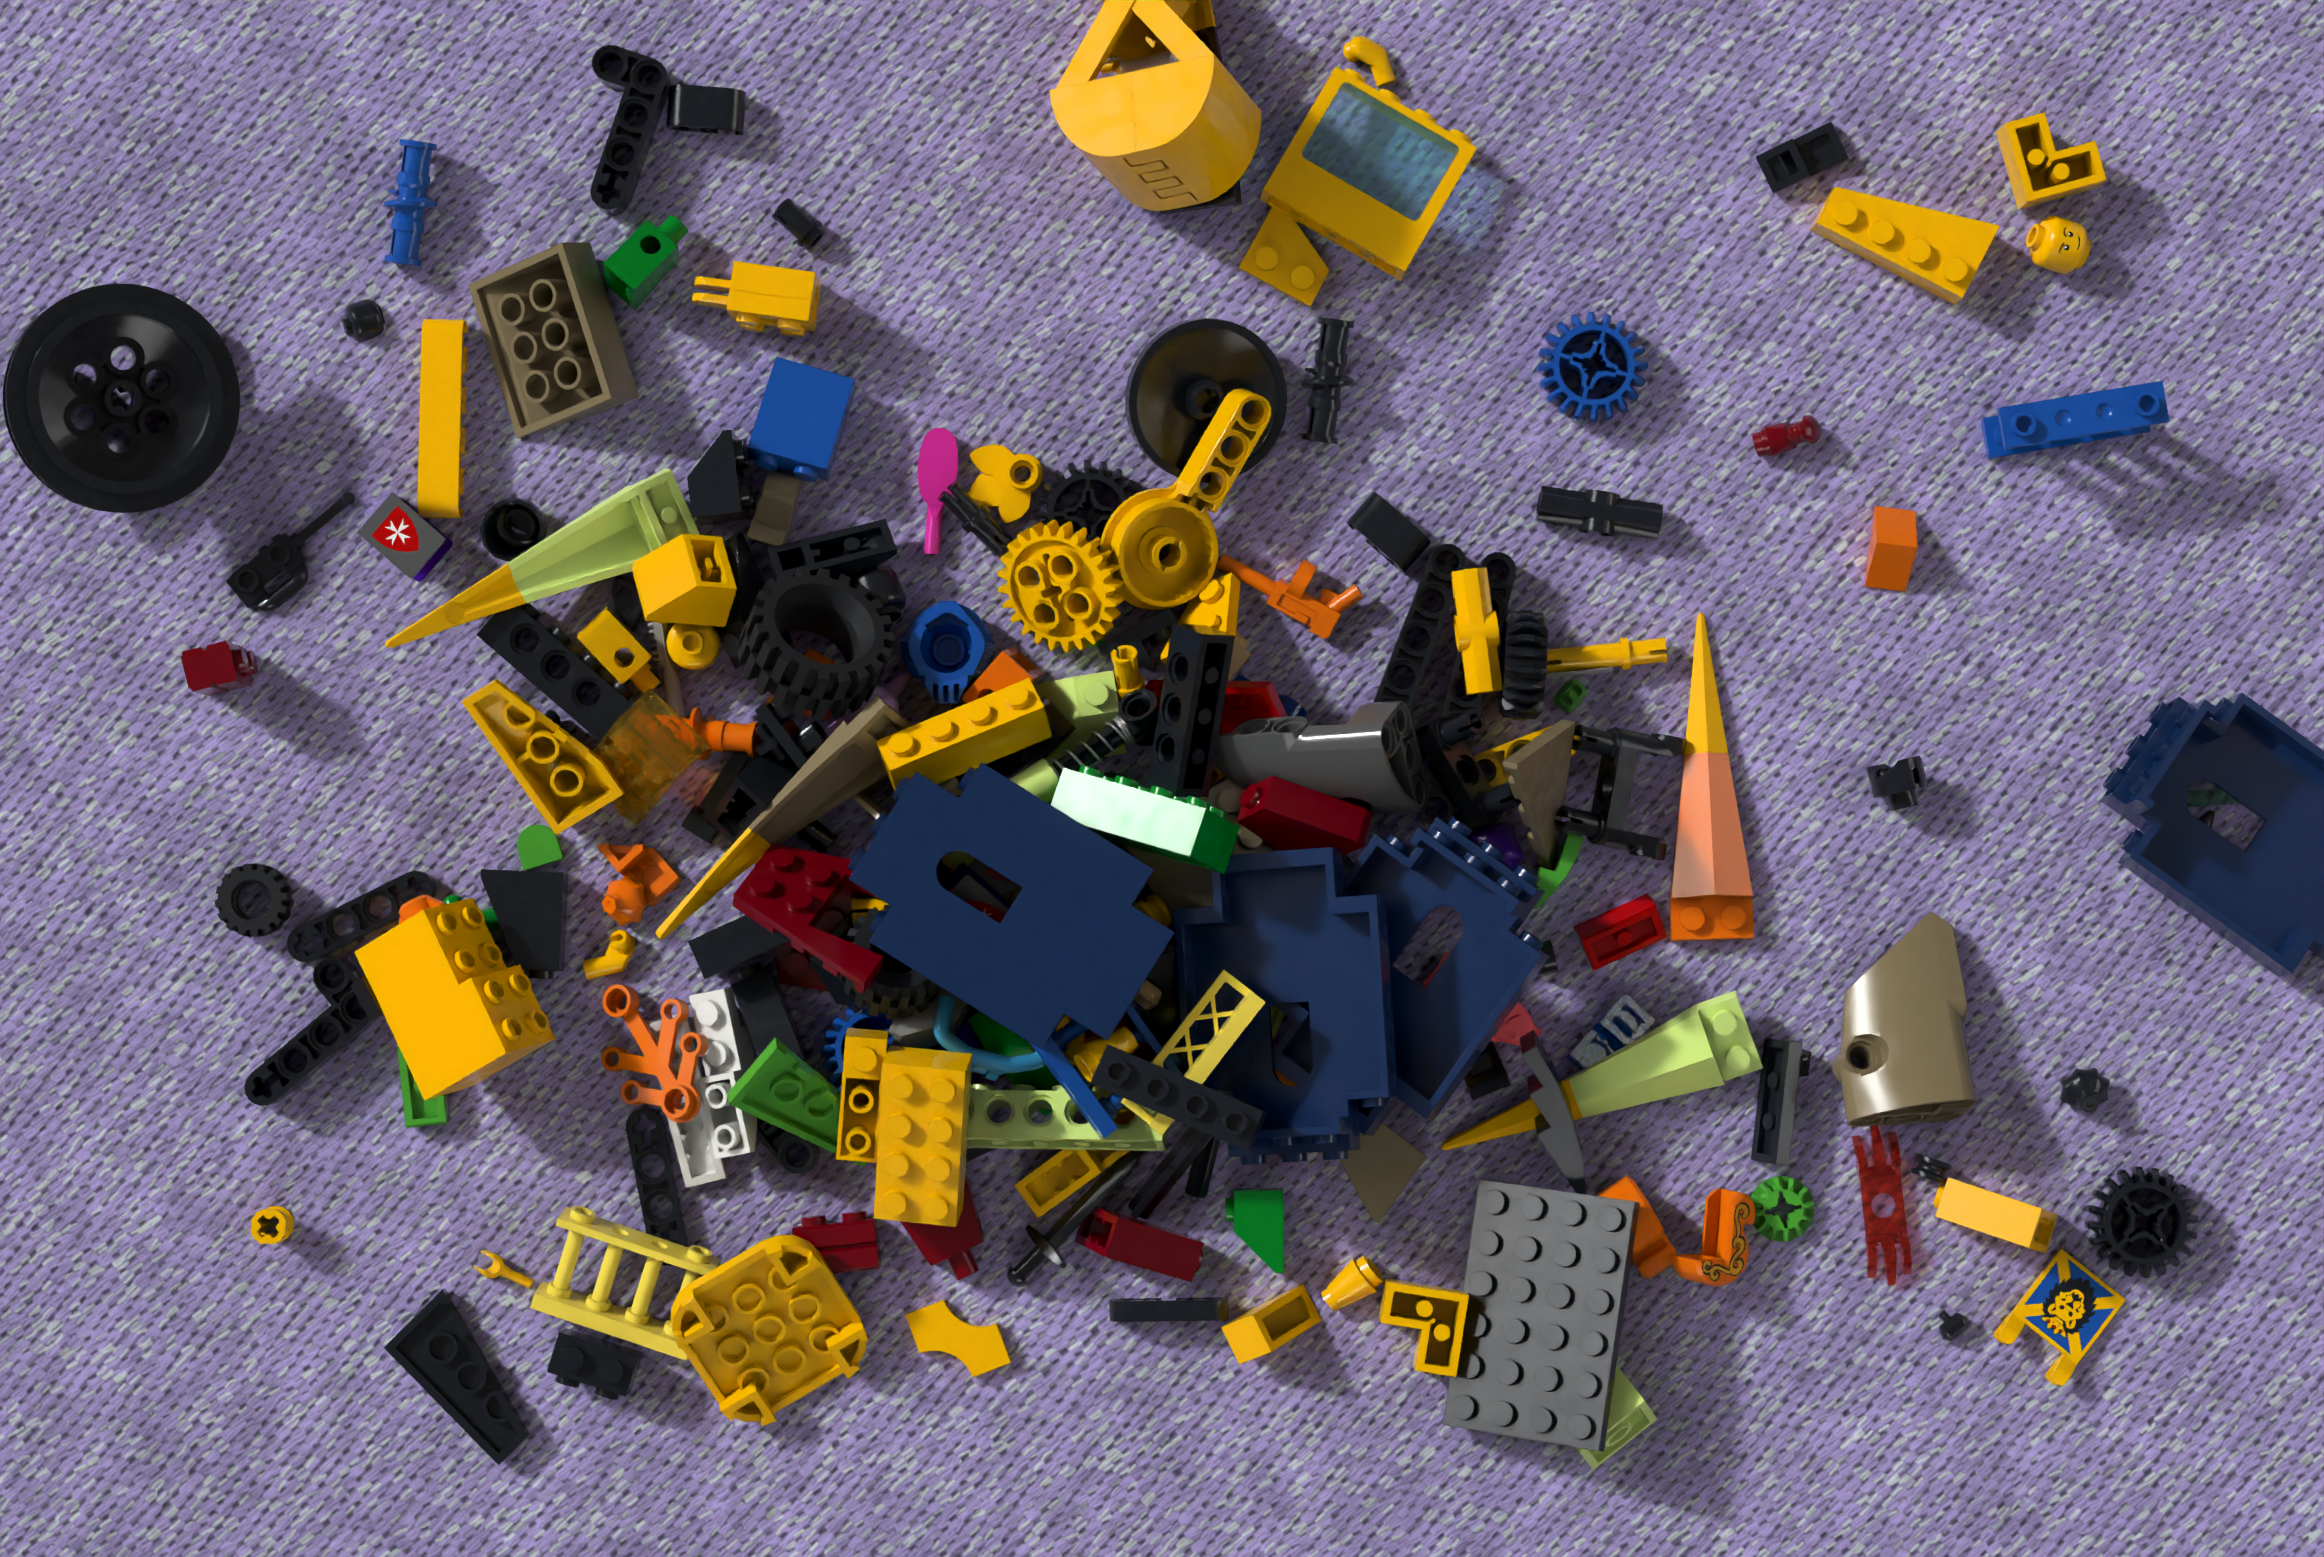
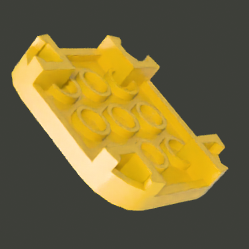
M777 1235L759 1242L688 1284L678 1293L671 1306L670 1322L679 1350L682 1349L719 1403L720 1411L730 1421L735 1418L743 1422H760L761 1426L777 1421L775 1413L842 1373L848 1379L860 1369L859 1362L866 1351V1343L869 1341L859 1312L820 1252L808 1240L795 1235Z

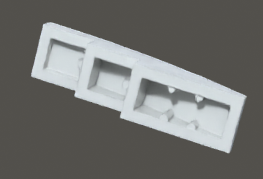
M689 1016L678 1026L671 1065L677 1077L683 1055L680 1049V1040L684 1034L692 1032ZM662 1018L647 1022L657 1043ZM695 1039L691 1042V1049L694 1052L697 1048ZM699 1057L694 1086L698 1089L701 1096V1107L697 1116L686 1123H677L667 1117L686 1188L726 1178L723 1158L715 1159L698 1081V1078L703 1077ZM685 1096L682 1097L680 1102L682 1109L686 1102Z

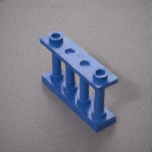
M2163 381L2001 407L1997 409V416L1981 419L1987 459L2150 432V425L2170 422Z
M1130 1005L1124 1015L1132 1027L1129 1030L1134 1035L1137 1043L1142 1041L1155 1058L1162 1049V1046L1132 1005ZM1071 1020L1058 1031H1054L1043 1050L1032 1043L1030 1044L1099 1138H1106L1118 1128L1113 1119L1117 1117L1116 1112L1125 1106L1121 1103L1123 1097L1113 1093L1106 1099L1102 1096L1097 1100L1088 1088L1091 1083L1080 1073L1076 1064L1072 1066L1063 1054L1068 1049L1066 1045L1088 1029L1077 1021ZM1170 1053L1163 1061L1164 1068L1183 1076L1180 1072V1069L1183 1067L1182 1061L1176 1053Z

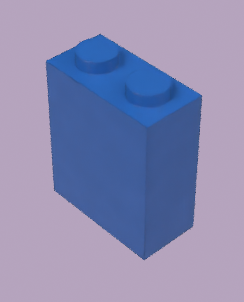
M776 357L747 446L749 459L754 460L756 466L766 470L776 471L779 467L793 471L794 476L804 481L816 482L817 478L828 481L855 394V379Z

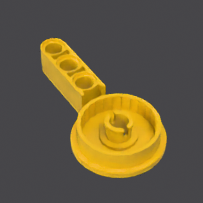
M1242 388L1229 392L1175 483L1165 488H1153L1136 493L1126 499L1112 513L1102 533L1100 552L1111 550L1112 553L1106 559L1107 564L1119 565L1120 568L1112 573L1114 579L1124 581V585L1116 589L1115 593L1123 596L1126 602L1142 609L1164 610L1193 599L1207 586L1214 574L1218 561V540L1208 510L1216 514L1269 423L1271 406L1266 398ZM1251 401L1252 410L1243 419L1242 408L1247 402ZM1230 436V449L1222 454V442ZM1210 472V483L1205 489L1201 490V479L1206 473ZM1169 543V554L1160 561V549Z

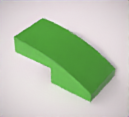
M1565 833L1554 870L1542 867L1537 868L1535 875L1540 879L1536 885L1545 892L1533 909H1537L1563 882L1575 862L1584 837Z

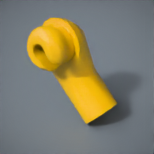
M1355 36L1351 41L1345 43L1343 54L1346 60L1349 62H1358L1360 60L1370 65L1377 88L1396 82L1387 51L1383 46L1365 36Z

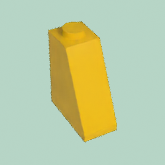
M1949 1177L1946 1185L1941 1184L1934 1199V1207L1938 1208L1935 1217L2043 1253L2047 1252L2059 1214Z

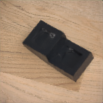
M1829 122L1807 134L1786 141L1756 156V159L1772 193L1775 194L1849 160V157L1832 122Z

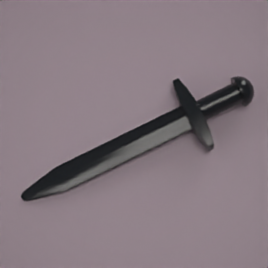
M1129 1151L1119 1158L1045 1235L1032 1226L1027 1225L1026 1231L1036 1246L1015 1267L1010 1266L1008 1268L1007 1278L1009 1282L1017 1287L1026 1285L1028 1283L1026 1279L1047 1257L1064 1269L1067 1265L1057 1248L1131 1173L1145 1151Z

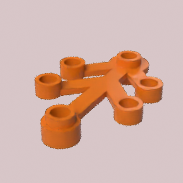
M616 984L610 986L603 995V1008L608 1015L624 1019L645 1056L629 1054L622 1047L611 1046L602 1053L601 1062L603 1067L608 1071L621 1072L623 1070H630L655 1075L664 1090L648 1088L647 1084L643 1081L628 1080L621 1087L620 1094L622 1100L630 1105L646 1103L661 1106L666 1116L677 1123H686L693 1120L701 1107V1096L698 1089L694 1086L698 1057L703 1056L707 1052L709 1044L707 1037L702 1033L687 1032L682 1036L680 1049L683 1055L677 1077L671 1065L678 1026L689 1015L687 1003L673 998L663 1002L660 1009L662 1023L657 1043L638 1010L640 998L636 990L626 985ZM626 995L627 1004L626 1007L623 1008L621 1000ZM676 1004L678 1008V1013L676 1017L673 1018L671 1010L672 1007ZM694 1038H696L697 1048L693 1052L691 1049V1042ZM616 1052L619 1060L614 1066L611 1057ZM634 1086L638 1089V1095L635 1099H633L631 1094ZM685 1096L686 1102L682 1109L680 1102L682 1097Z

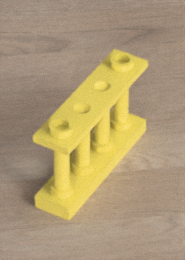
M566 1206L557 1218L555 1225L569 1230L554 1281L549 1283L543 1281L534 1293L530 1308L686 1361L688 1357L677 1346L670 1320L666 1322L650 1317V1314L647 1312L662 1263L665 1262L686 1269L680 1288L681 1291L694 1280L720 1266L722 1259L713 1256L712 1251L696 1245L688 1248L597 1217L596 1213L589 1208L582 1206L570 1208ZM585 1236L608 1243L593 1294L588 1296L572 1291L573 1289L570 1286ZM624 1249L647 1256L632 1307L627 1309L611 1304V1300L608 1299Z

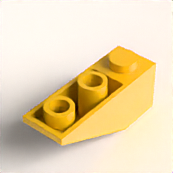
M847 1028L836 1160L877 1163L882 1062L887 1053L889 1031Z

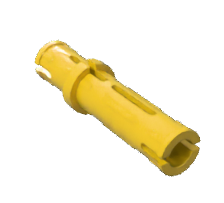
M1665 637L1637 641L1619 638L1617 643L1548 649L1547 661L1554 662H1547L1546 674L1621 666L1622 670H1629L1631 665L1667 663Z

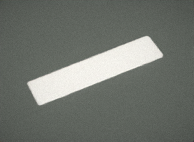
M1614 667L1546 674V679L1612 672Z

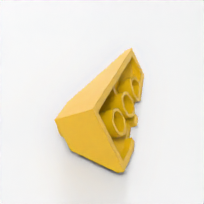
M495 679L462 700L464 707L556 835L625 793L602 758L498 679Z

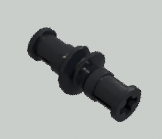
M1318 317L1317 324H1321L1318 350H1315V368L1305 367V371L1314 375V378L1301 381L1302 387L1312 389L1308 401V407L1310 408L1306 433H1302L1301 439L1338 444V438L1334 436L1337 414L1341 407V387L1354 384V379L1343 374L1348 357L1346 349L1349 328H1354V322Z

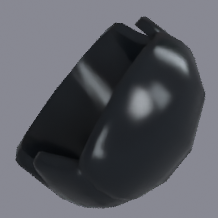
M517 497L501 500L491 507L485 514L480 528L483 546L495 558L510 562L544 540L547 532L543 512L532 501ZM512 527L527 534H518L512 529Z

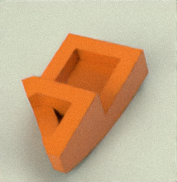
M601 843L597 847L624 877L628 875L636 884L644 887V897L651 907L658 904L683 881L654 848H648L643 844L626 846L611 845L609 843Z

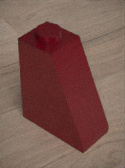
M1272 775L1257 784H1251L1245 789L1240 799L1241 809L1237 822L1278 851L1334 847L1342 849V856H1345L1364 846L1372 813L1360 806Z
M1100 1206L1080 1224L1075 1238V1242L1106 1258L1192 1282L1195 1272L1199 1270L1203 1261V1242L1189 1235L1135 1219Z

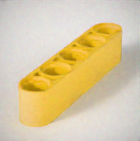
M424 319L422 323L417 493L418 513L422 518L463 517L464 509H460V495H464L465 468H461V454H465L466 428L461 427L462 414H466L467 387H462L463 373H467V347H463L464 333H468L466 320Z

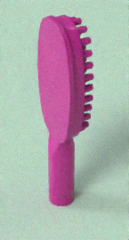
M934 428L925 435L918 460L919 491L922 499L927 503L924 554L940 555L944 504L938 500V497L943 491L948 492L951 496L953 495L947 487L952 482L957 481L958 474L956 439L949 430L944 428Z

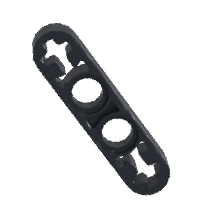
M407 872L297 927L288 937V951L298 961H316L399 920L400 904L391 888L397 886V892L403 893L412 887L410 880L415 878L417 882H426L428 888L422 891L423 895L427 894L434 898L437 889L436 883L431 875L426 872ZM376 896H385L391 902V912L384 919H377L370 912V903ZM410 896L402 900V902L406 903L417 896ZM340 914H348L355 923L353 933L345 938L338 936L333 929V922ZM323 922L325 934L333 942V945L327 947V941L321 940L312 946L314 953L311 955L307 951H299L297 945L302 942L300 935L305 933L307 937H314L322 933L317 925Z
M652 1108L637 1109L628 1116L626 1133L646 1233L664 1239L663 1230L654 1233L653 1225H665L676 1220L677 1229H669L670 1239L674 1242L679 1241L680 1245L688 1247L663 1118ZM641 1114H646V1118L650 1121L655 1120L656 1128L650 1130L651 1143L659 1139L661 1148H648L638 1153L637 1144H645L644 1134L641 1131L635 1132L634 1124L640 1122ZM655 1154L663 1159L665 1169L657 1178L648 1177L642 1170V1162L647 1155ZM656 1195H665L672 1202V1212L666 1218H658L650 1210V1202ZM665 1262L662 1263L664 1266H672Z

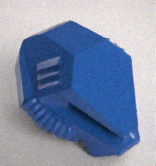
M939 601L936 605L924 610L914 620L901 641L900 650L904 666L914 678H921L936 704L958 703L963 693L976 677H979L990 665L994 658L995 644L981 618L973 610L958 604L956 601Z

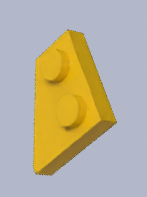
M1274 207L1269 211L1239 266L1241 271L1309 308L1330 272L1296 221Z
M1232 572L1210 580L1207 586L1189 601L1177 624L1207 625L1234 635L1236 638L1241 581ZM1170 638L1160 656V660L1165 665L1167 662Z

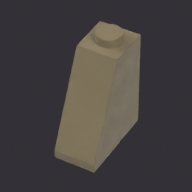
M1383 1123L1374 1135H1363L1359 1132L1360 1150H1348V1159H1339L1367 1212L1377 1223L1380 1222L1427 1158L1426 1155Z

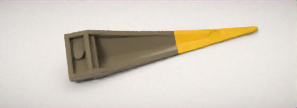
M877 695L850 723L843 720L655 932L658 938L661 940L667 937L720 890L759 861L772 843L782 844L834 807L886 777L887 773L876 741L911 727L913 724Z

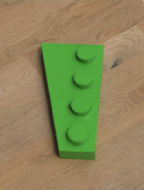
M775 1037L727 1093L729 1104L836 1154L841 1092ZM851 1161L862 1167H864L868 1163L860 1161Z

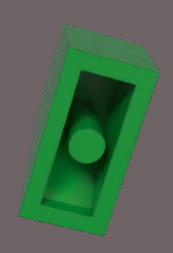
M1233 1188V1198H1225V1222H1233L1234 1232L1275 1273H1284L1283 1188Z

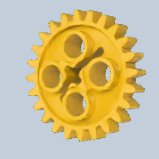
M1052 520L1046 525L1039 522L1030 529L1027 528L1019 533L1017 538L1007 545L1009 552L1000 558L1006 567L997 572L999 577L1007 580L1005 584L998 588V592L1008 594L1010 598L1002 606L1003 608H1014L1015 610L1010 621L1017 622L1022 620L1024 626L1021 634L1025 635L1031 630L1035 632L1034 643L1036 645L1048 639V647L1051 651L1062 645L1064 652H1069L1075 647L1083 650L1091 643L1095 644L1107 632L1114 628L1112 621L1121 615L1116 606L1124 601L1123 596L1115 593L1116 589L1124 585V581L1114 579L1112 573L1120 567L1117 564L1108 565L1106 559L1112 553L1111 550L1099 552L1097 547L1100 543V538L1096 537L1090 542L1086 540L1087 528L1085 527L1074 534L1072 522L1070 521L1060 528L1056 520ZM1066 557L1070 559L1073 567L1068 564ZM1033 568L1038 572L1039 577L1036 576V574L1033 571ZM1081 595L1086 598L1088 605L1083 601ZM1048 605L1053 609L1055 615L1051 613Z

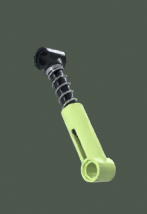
M1136 689L1129 692L1121 699L1117 716L1110 723H1105V730L1100 733L1092 731L1089 740L1086 742L1078 740L1077 747L1072 751L1064 749L1063 756L1058 760L1050 758L1049 761H1046L1042 758L1009 780L1046 803H1050L1063 768L1079 772L1081 765L1088 767L1096 761L1103 763L1102 757L1110 752L1117 754L1116 748L1123 744L1125 746H1130L1132 743L1140 746H1152L1160 705L1155 693L1148 689ZM955 851L945 855L941 861L945 866L956 869L959 864L965 863L969 865L976 858L965 852Z

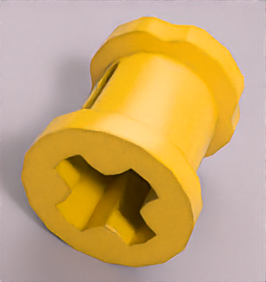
M280 1206L262 1209L255 1213L251 1219V1234L260 1244L272 1245L289 1238L294 1229L293 1216L287 1209ZM265 1218H278L279 1223L276 1225V1229L279 1233L275 1231L268 1234L265 1228L269 1223Z

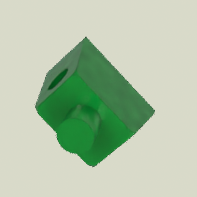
M669 215L658 228L650 221H645L603 263L605 285L636 311L678 262V246L676 244L687 234V227L673 215Z

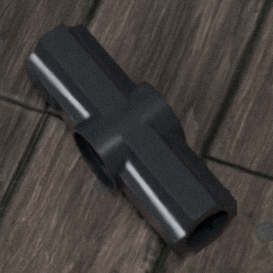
M1541 486L1536 511V521L1576 527L1578 531L1588 533V530L1602 532V536L1620 534L1651 540L1658 539L1663 517V505L1624 499L1620 498L1619 494L1601 490L1586 489L1584 492L1548 486Z

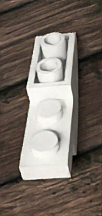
M732 987L690 995L689 999L696 1032L704 1034L709 1044L707 1052L702 1056L706 1076L698 1078L714 1157L719 1159L754 1152L757 1117L730 1105L727 1095L754 1063L751 1036L747 1025L740 1026Z

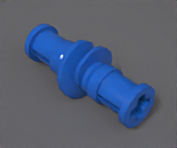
M400 139V146L404 147L401 170L398 172L397 177L398 190H389V193L396 196L397 199L385 201L383 207L395 211L391 223L393 231L390 254L385 255L384 261L421 266L422 260H418L421 234L424 232V209L437 207L438 203L426 196L431 179L429 177L432 151H436L437 144Z

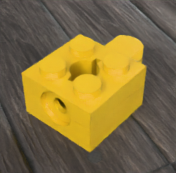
M733 261L731 280L702 276L695 277V287L709 291L729 293V296L693 293L691 302L702 306L727 309L733 320L740 324L741 329L764 332L765 325L774 326L781 329L780 334L791 337H804L805 331L815 332L822 286L815 272Z

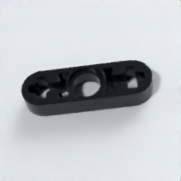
M1161 1298L1110 1299L1109 1316L1110 1321L1228 1320V1298H1176V1300L1163 1301Z

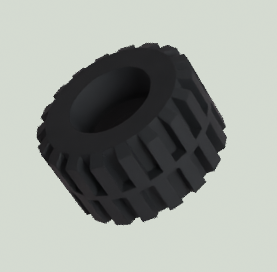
M884 905L883 911L887 913L891 905ZM876 907L868 910L866 918L860 916L855 921L854 927L850 928L847 934L846 941L879 953L883 950L869 942L873 934L868 931L872 921L879 912ZM881 968L864 994L855 990L854 982L840 974L841 982H846L844 991L848 997L856 996L854 1004L862 1009L866 1005L870 1008V1015L877 1017L878 1012L886 1013V1019L895 1020L896 1014L899 1013L902 1014L904 1019L912 1017L914 1009L921 1013L927 1009L929 1001L933 1002L941 988L915 970L906 973H892Z

